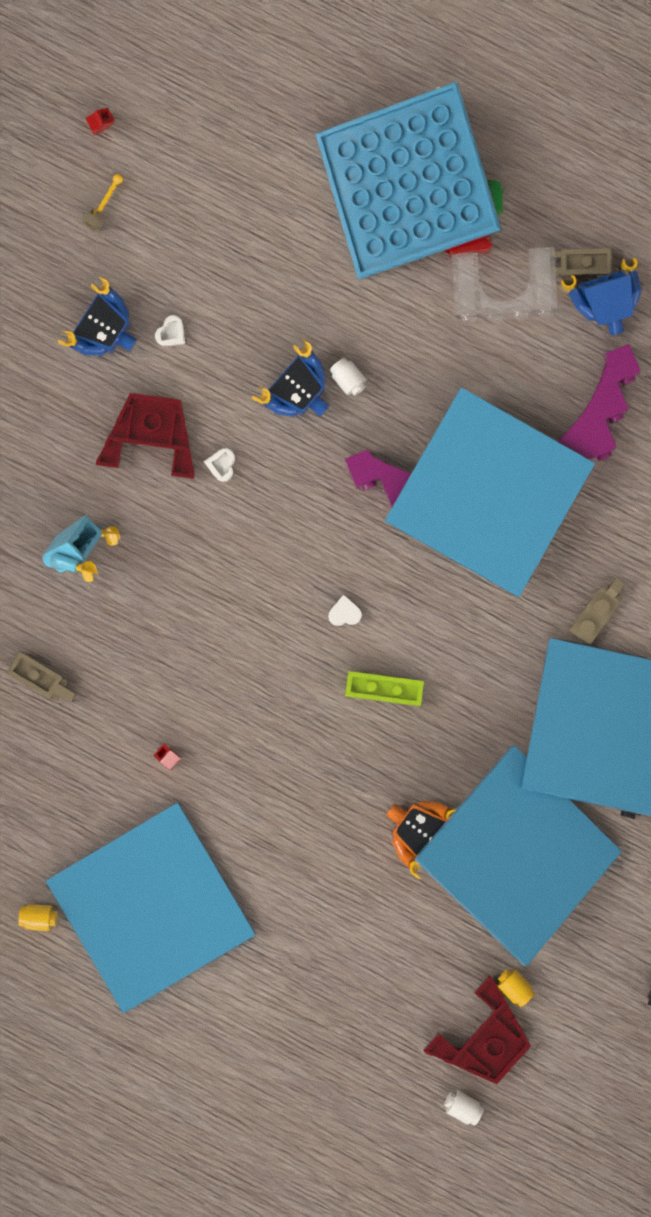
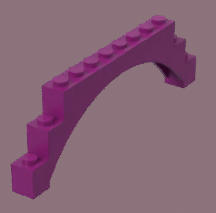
M630 344L604 354L605 365L589 404L569 431L557 441L588 460L596 457L598 462L613 456L611 451L617 448L606 421L609 420L610 424L624 419L623 414L629 409L618 383L621 382L622 386L636 381L635 376L641 372ZM369 449L345 459L355 488L362 487V490L365 491L377 486L376 481L380 480L391 508L412 474L390 466L371 456Z

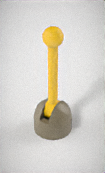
M121 174L113 176V183L98 209H92L84 215L82 223L97 232L101 229L104 223V217L101 212L116 186L122 183L123 177Z

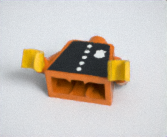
M420 801L417 804L412 803L407 811L394 803L386 813L388 818L397 823L392 831L394 835L392 843L397 856L417 879H421L417 875V870L422 867L414 858L456 811L440 802Z

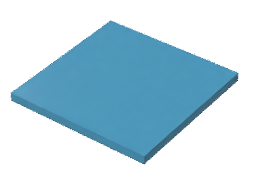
M453 82L315 134L358 279L370 277L502 230L458 82Z
M461 387L385 522L519 598L595 463Z
M550 638L521 789L651 816V660Z
M514 745L500 758L414 860L523 966H527L622 851L569 799L521 789L527 757Z
M178 802L46 880L47 885L123 1013L256 935Z

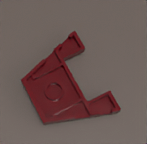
M130 393L95 465L119 469L123 443L175 450L171 476L195 479L181 400Z
M489 975L474 991L482 1001L493 1009V1012L459 1050L438 1032L423 1051L430 1056L437 1057L446 1063L460 1067L469 1073L498 1084L531 1047V1044L493 978Z

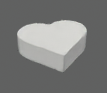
M168 316L164 321V325L157 329L155 333L157 343L164 347L186 344L183 322L178 316Z
M223 448L205 460L204 463L218 481L227 482L233 476L232 466L235 463V455L232 450Z
M343 595L330 610L328 618L335 626H341L344 623L354 625L360 621L362 614L361 610Z

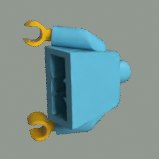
M85 515L54 538L45 551L42 560L47 567H53L60 573L66 570L74 573L80 571L86 582H92L94 580L92 574L98 575L96 566L92 561H84L100 537H105L107 545H117L120 539L119 530L115 526H110L103 530L102 527L95 526Z

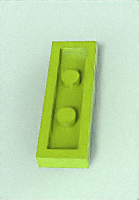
M348 671L345 696L421 706L424 681Z

